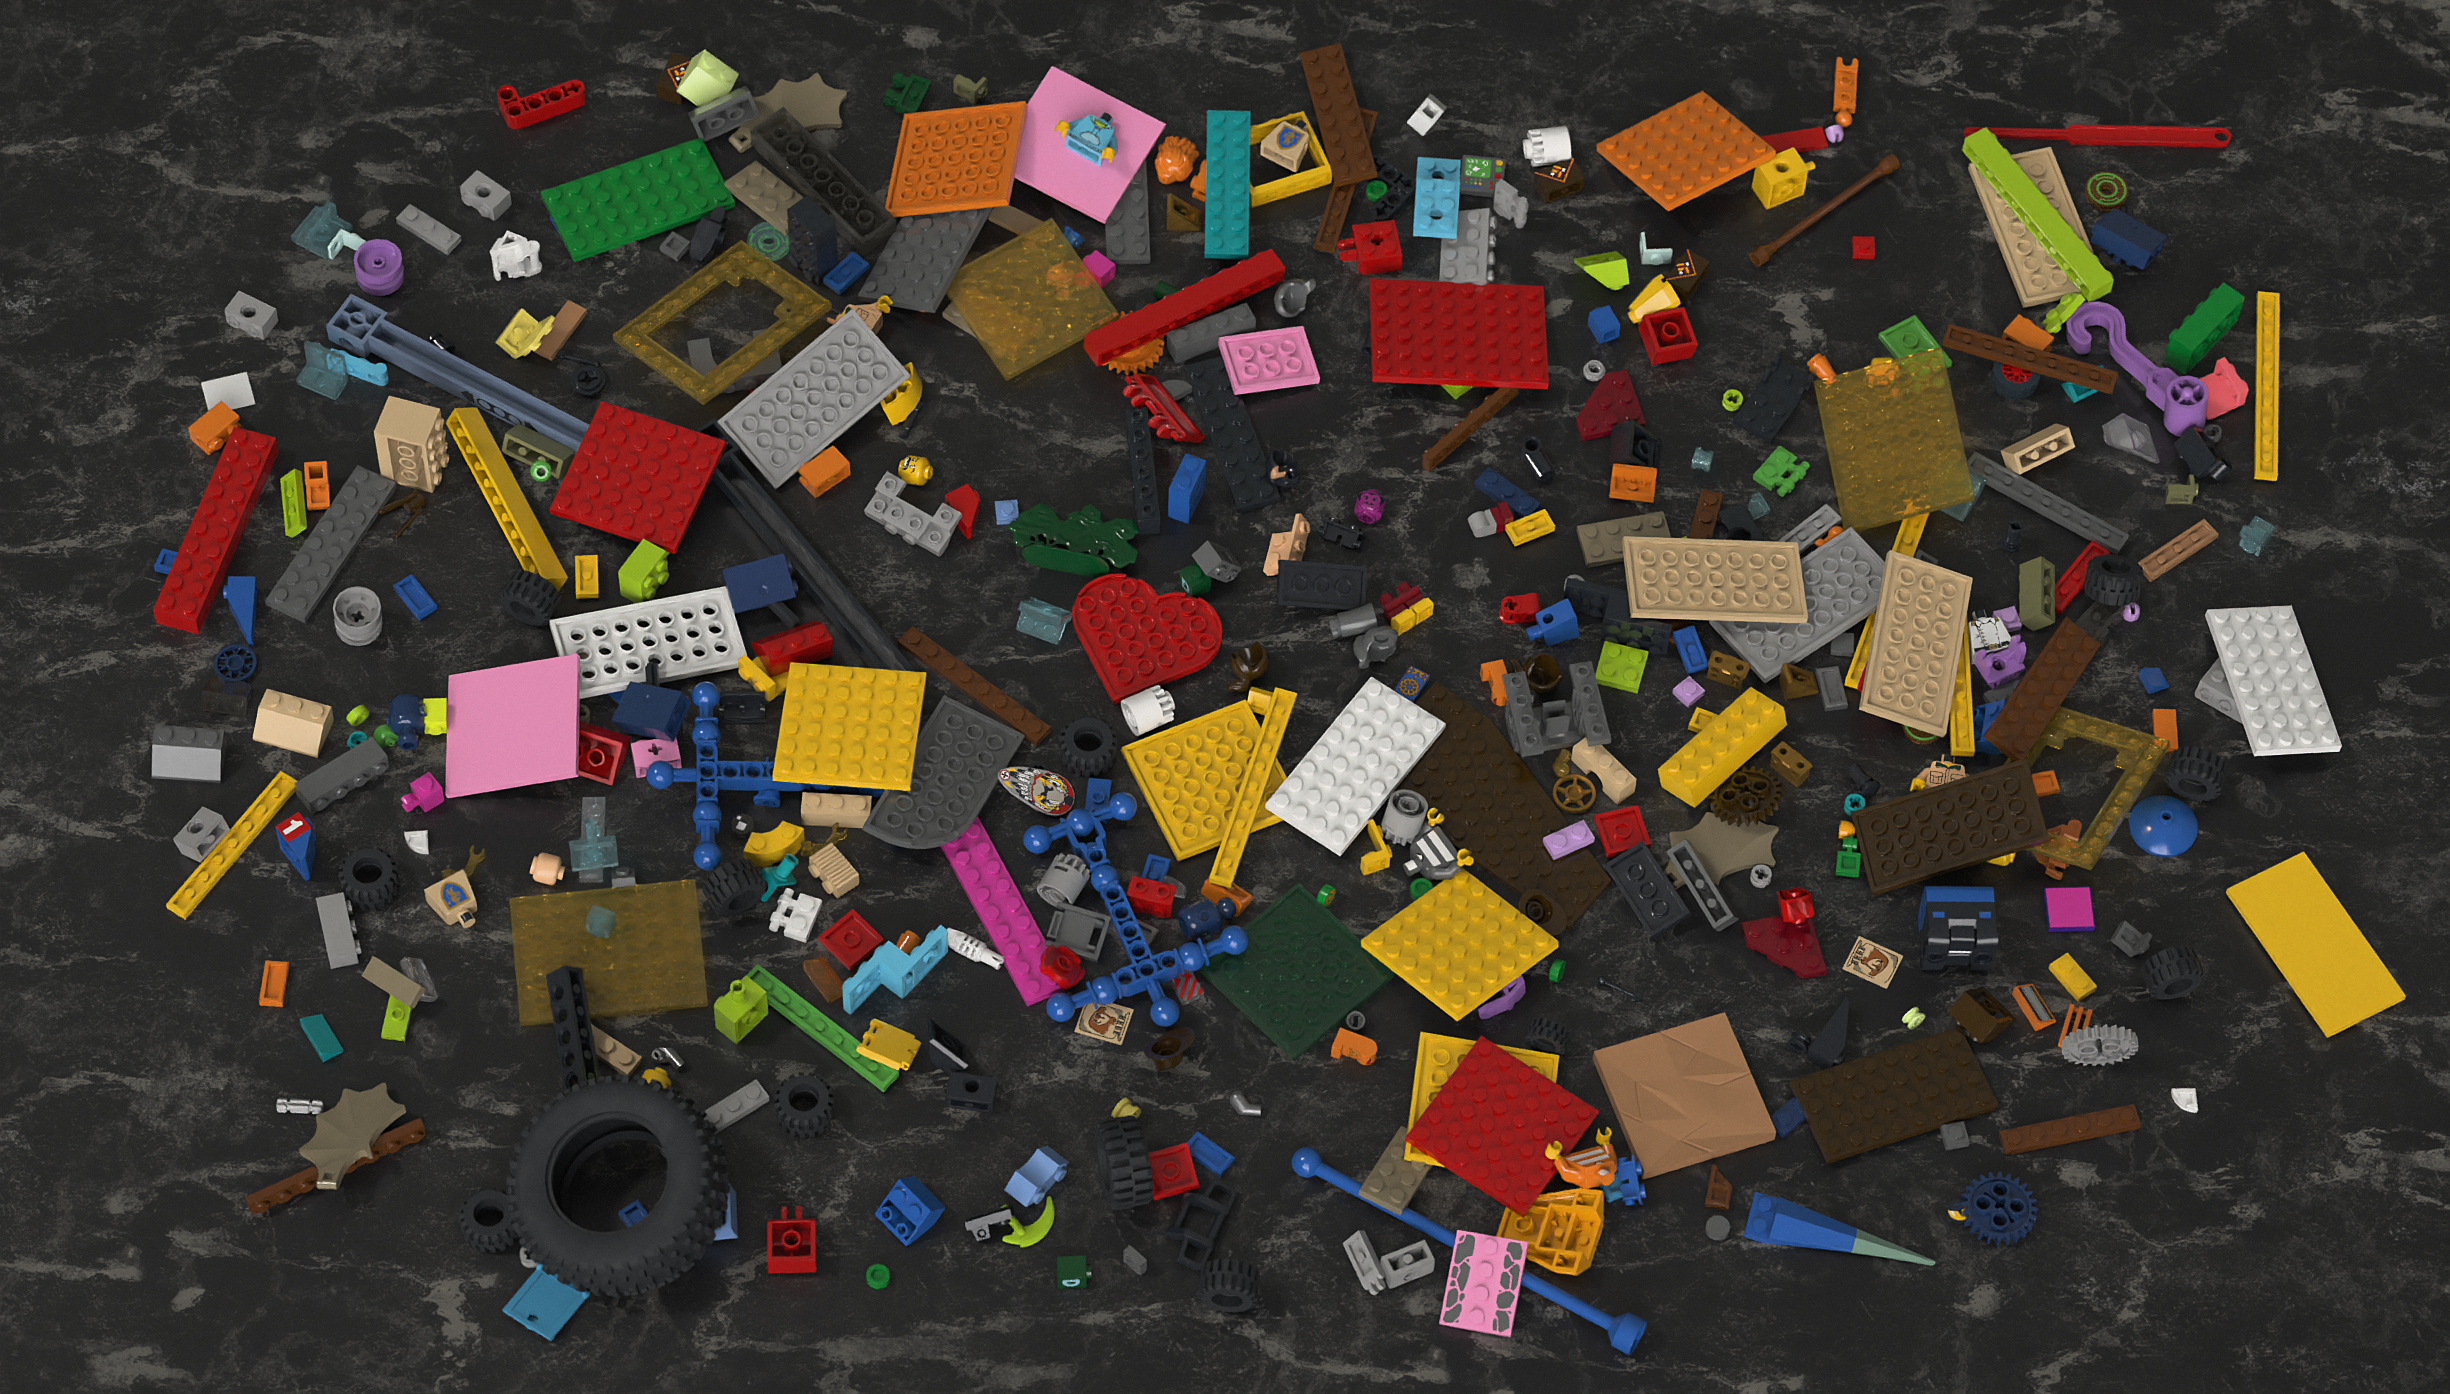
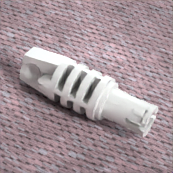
M951 928L947 929L948 946L975 962L982 961L997 970L1000 969L1004 956L987 949L985 943L966 933Z

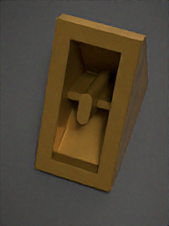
M1170 193L1167 200V230H1200L1201 211Z
M1788 663L1782 664L1779 683L1785 700L1819 692L1813 672Z

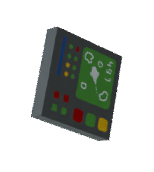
M1463 155L1459 194L1494 198L1496 183L1500 179L1504 180L1506 159Z

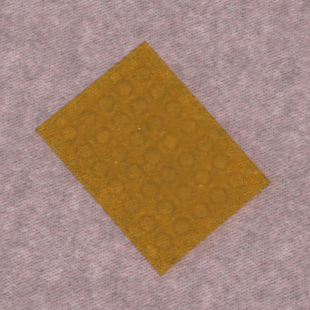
M1942 347L1814 381L1844 531L1852 527L1858 532L1975 500Z
M695 879L509 898L521 1026L554 1023L546 975L564 965L582 968L590 1019L708 1006Z

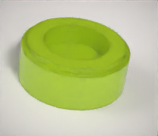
M359 705L347 715L346 719L351 726H357L368 718L370 712L365 705Z

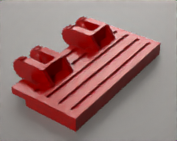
M1135 373L1133 376H1126L1125 380L1129 385L1124 388L1123 394L1125 397L1132 398L1131 404L1134 407L1147 406L1155 416L1149 420L1148 424L1150 427L1158 429L1156 434L1160 438L1170 439L1173 437L1176 441L1200 443L1204 439L1203 433L1154 375Z

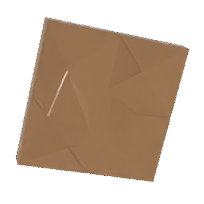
M1725 1012L1594 1051V1064L1628 1146L1636 1161L1640 1160L1642 1179L1775 1140L1776 1130Z

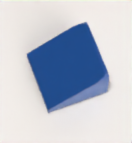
M2143 668L2140 670L2139 678L2148 694L2169 687L2160 668Z

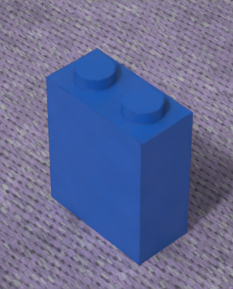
M1185 454L1169 487L1168 517L1189 524L1205 490L1206 460Z

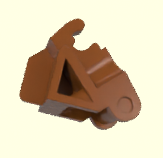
M2073 819L2069 821L2067 826L2062 824L2048 829L2050 842L2031 847L2036 860L2044 864L2046 868L2045 873L2054 879L2061 880L2063 876L2062 872L2055 869L2056 867L2066 869V866L2069 867L2082 828L2080 821Z

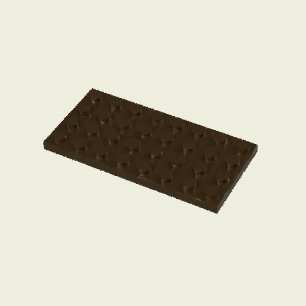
M2027 758L1851 812L1873 896L2050 842Z
M1960 1027L1791 1080L1789 1084L1827 1164L1940 1128L1941 1125L1956 1123L1997 1110L1999 1106Z

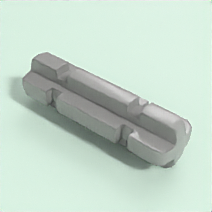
M279 1098L276 1104L278 1112L290 1110V1113L309 1114L311 1111L312 1114H321L324 1107L322 1100L310 1102L309 1099H290V1101H287V1098Z

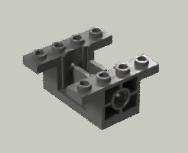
M1592 661L1569 664V672L1573 684L1571 702L1566 703L1565 700L1546 702L1542 704V707L1533 708L1534 696L1530 694L1525 671L1503 674L1502 681L1507 697L1504 717L1512 748L1517 755L1525 757L1544 754V751L1573 747L1585 737L1588 747L1611 743V736Z

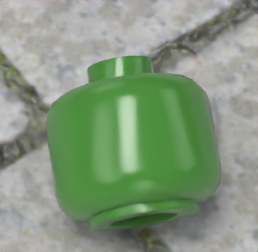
M537 459L533 462L530 468L533 479L544 482L551 477L552 465L549 461L544 462ZM544 468L546 472L540 471L538 469Z
M387 724L379 726L373 735L375 741L382 748L394 746L399 737L392 732Z

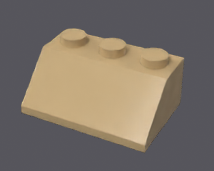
M266 689L258 708L253 740L318 758L334 721L332 707Z

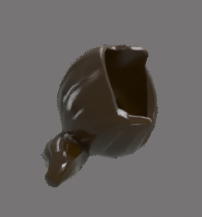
M1255 641L1250 648L1239 649L1231 654V668L1238 676V679L1231 680L1227 690H1235L1241 693L1246 692L1251 686V681L1261 677L1266 672L1269 666V654L1266 648L1258 641Z
M1541 653L1528 657L1524 666L1516 658H1509L1508 660L1511 663L1512 673L1525 671L1528 686L1535 692L1545 693L1551 691L1563 680V674L1556 659L1549 654Z

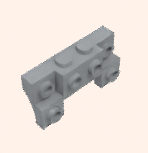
M886 472L875 488V495L864 510L866 516L884 525V528L891 534L895 535L898 533L902 535L903 539L909 544L914 545L916 543L941 557L949 544L958 522L962 518V513L942 503L933 517L899 498L907 484L902 479Z

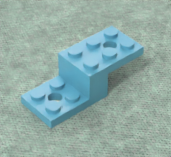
M1418 157L1413 236L1456 239L1461 160ZM1441 176L1443 179H1433V177ZM1430 216H1436V217H1442V218L1439 219V220H1434V219H1432Z
M941 925L936 930H931L922 945L916 946L911 951L910 956L890 941L884 946H879L875 950L873 957L868 962L865 961L861 964L858 973L853 978L849 977L842 986L844 1010L851 1015L881 983L903 999L948 953V930Z

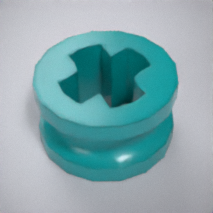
M1859 794L1847 796L1844 804L1846 814L1852 817L1851 812L1865 808V799ZM1855 802L1858 803V804H1859L1858 808H1857L1856 806H1855L1854 808H1852V807H1851V803H1853V804H1855Z

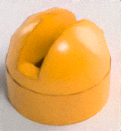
M1841 820L1838 838L1843 839L1849 835L1854 836V825L1851 822Z

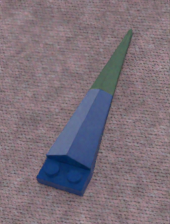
M1755 1192L1753 1195L1743 1234L1745 1238L1765 1244L1844 1251L1930 1266L1936 1263L1932 1259L1781 1197L1774 1198Z

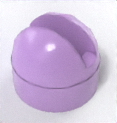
M1833 125L1825 130L1828 140L1832 143H1835V139L1838 142L1843 139L1844 132L1841 125Z
M2135 602L2124 605L2121 615L2126 621H2135L2140 615V607Z

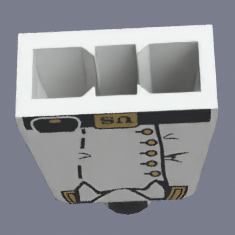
M1984 610L1973 612L1972 617L1974 621L1968 623L1970 664H1974L1977 651L1985 649L1986 656L1990 653H1998L2008 649L2011 640L2000 617L1987 618Z

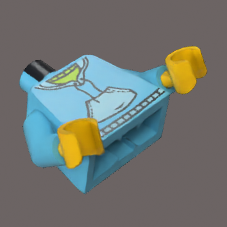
M1104 112L1099 119L1089 114L1085 118L1069 123L1059 120L1054 131L1062 132V137L1068 134L1065 147L1098 166H1101L1104 158L1109 159V162L1112 163L1113 158L1117 154V138L1114 136L1115 129L1110 125L1113 122V117L1108 113Z

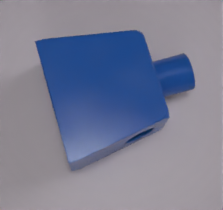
M1568 598L1536 613L1537 625L1525 629L1530 641L1542 637L1546 646L1580 636L1577 618Z

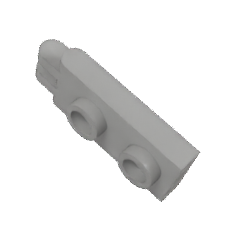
M1358 1230L1343 1242V1245L1362 1286L1369 1290L1372 1295H1376L1379 1293V1290H1383L1386 1287L1383 1280L1385 1273L1365 1231Z

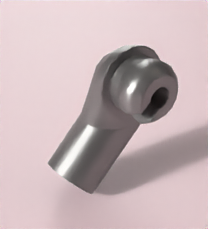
M657 1048L652 1051L651 1056L657 1063H671L678 1072L687 1065L673 1048Z
M1237 1090L1231 1094L1230 1103L1238 1114L1260 1116L1261 1104H1249L1241 1091Z

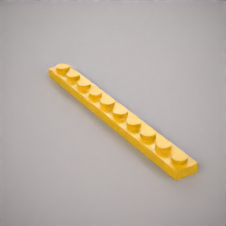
M2258 291L2256 296L2254 479L2276 481L2278 477L2280 293Z
M1909 502L1892 551L1914 558L1931 507ZM1876 611L1867 618L1845 679V686L1858 689L1857 686L1869 656Z
M1275 687L1209 877L1210 883L1228 888L1232 887L1297 699V693Z

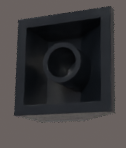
M1633 419L1612 427L1609 465L1613 467V464L1616 463L1656 468L1658 476L1661 439Z

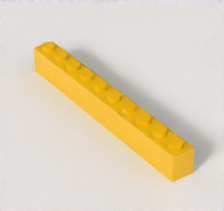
M455 408L446 424L524 571L540 575L559 591L568 577L478 408Z

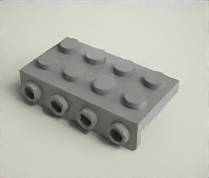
M1490 208L1458 211L1456 239L1442 238L1439 281L1461 284L1471 283L1484 286L1494 283L1492 265H1495L1493 247H1496L1494 229H1497V220L1495 216H1492Z
M2219 657L2200 680L2195 696L2242 723Z

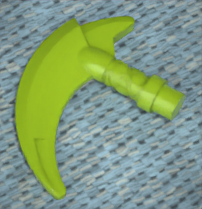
M1050 1196L1047 1197L1044 1213L1035 1223L1023 1227L1018 1219L1015 1218V1215L1013 1218H1010L1011 1222L1009 1224L1014 1231L1012 1235L1004 1236L1003 1241L1020 1245V1248H1024L1044 1238L1054 1220L1052 1198Z

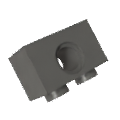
M1208 540L1192 554L1207 576L1225 583L1233 580L1242 569L1228 548Z

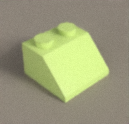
M703 50L691 59L676 91L698 107H702L716 98L729 94L739 73L708 51Z

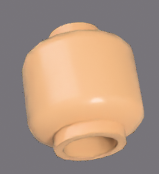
M542 852L538 857L534 856L530 874H533V879L536 882L554 885L557 879L562 880L565 867L561 866L562 860L560 857Z

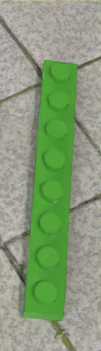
M759 964L747 974L751 980L767 992L769 1005L884 1092L899 1077V1072L896 1069L859 1054L856 1048L862 1043Z

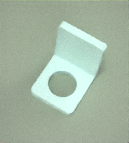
M340 229L328 245L329 258L333 260L344 245L357 251L366 241L355 233H349Z
M1641 232L1639 242L1641 264L1659 265L1671 263L1672 249H1646L1645 233Z

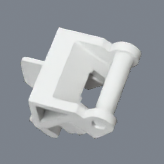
M507 231L503 238H498L490 250L495 279L497 281L501 280L500 272L506 271L508 277H513V279L520 276L529 277L541 272L542 264L538 256V251L540 250L539 243L534 240L527 241V238Z

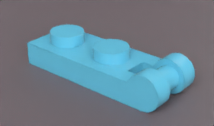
M333 348L328 353L329 366L331 368L379 386H385L389 382L387 366L383 363L375 365L364 358H357L349 355L346 351H338Z

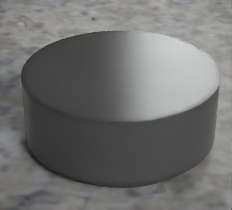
M1712 1216L1706 1223V1234L1713 1240L1725 1239L1730 1230L1728 1220L1723 1216Z

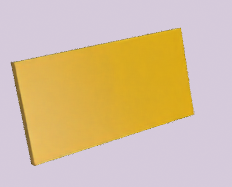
M2305 852L2295 855L2226 890L2228 897L2327 1038L2405 1000L2406 995Z

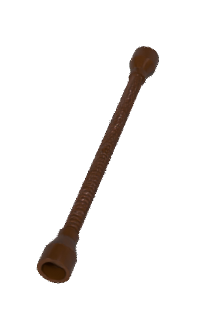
M1889 153L1879 161L1878 165L1870 173L1816 210V212L1773 242L1758 246L1751 251L1749 257L1753 264L1760 267L1770 259L1771 255L1777 251V248L1868 185V183L1899 168L1900 163L1897 157Z

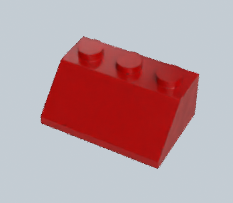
M811 621L751 642V645L771 678L788 672L790 662L811 664L831 657L833 638L824 623Z
M579 720L578 775L612 786L625 761L631 737Z

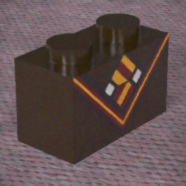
M675 53L671 54L656 85L657 98L682 105L686 97L676 90L692 58Z
M1573 158L1567 161H1560L1554 166L1541 168L1535 172L1533 185L1544 204L1582 191L1584 189L1585 177Z
M1687 249L1683 256L1680 255L1677 258L1674 269L1666 273L1663 282L1668 281L1679 300L1687 303L1707 276L1710 261Z

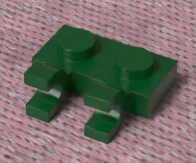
M895 72L891 88L896 90L903 89V91L899 94L887 88L884 93L885 99L883 104L887 106L895 105V111L903 114L917 113L931 87V80L915 74H911L910 78Z

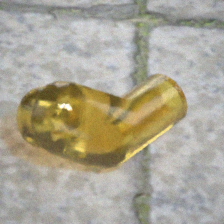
M1565 749L1560 751L1552 765L1558 777H1565L1570 771L1567 762L1571 757V753Z

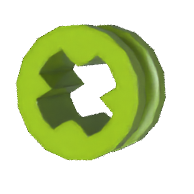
M1731 389L1726 391L1722 400L1723 407L1729 411L1738 410L1742 405L1743 396L1737 390ZM1731 397V399L1733 400L1737 399L1736 403H1734L1733 401L1729 402V398Z

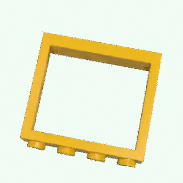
M1304 111L1295 114L1291 113L1279 119H1271L1266 123L1250 126V145L1262 142L1281 122H1287L1294 126L1297 120L1304 121L1308 125L1305 131L1309 134L1308 150L1317 168L1256 187H1252L1249 180V204L1251 208L1332 183L1330 164Z

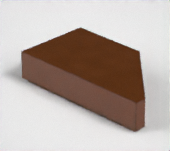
M1712 1164L1705 1207L1728 1211L1732 1185L1722 1176L1718 1167Z

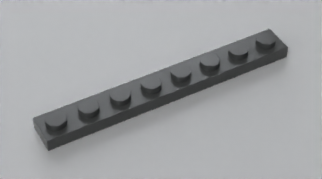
M1977 452L1973 453L1964 466V473L2089 541L2093 540L2115 555H2119L2129 540L2130 535Z

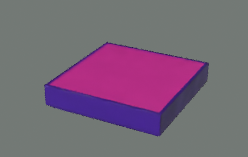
M2090 887L2044 888L2048 932L2094 931L2095 921Z

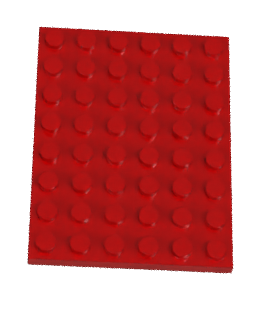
M1370 278L1372 382L1548 389L1543 286L1486 284L1484 286L1471 283Z

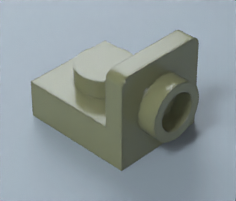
M960 74L954 79V93L974 105L980 98L983 99L988 92L987 78L982 77L977 84Z
M2189 475L2186 485L2179 483L2168 485L2165 493V504H2192L2194 496L2198 495V483H2194V475Z

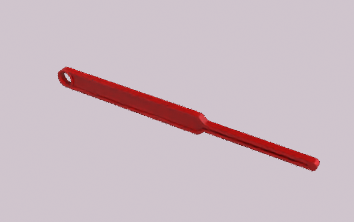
M2071 125L2067 129L1987 128L1990 133L2002 139L2066 140L2074 145L2226 147L2231 140V133L2227 129L2217 127ZM1967 127L1965 128L1964 136L1968 137L1983 128ZM2224 134L2227 140L2218 141L2215 135Z

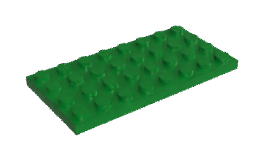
M700 138L540 192L541 198L574 262L702 219L704 216H710L712 211H714L713 209L717 206H722L725 210L735 207V201L729 189L725 187V182L703 140Z

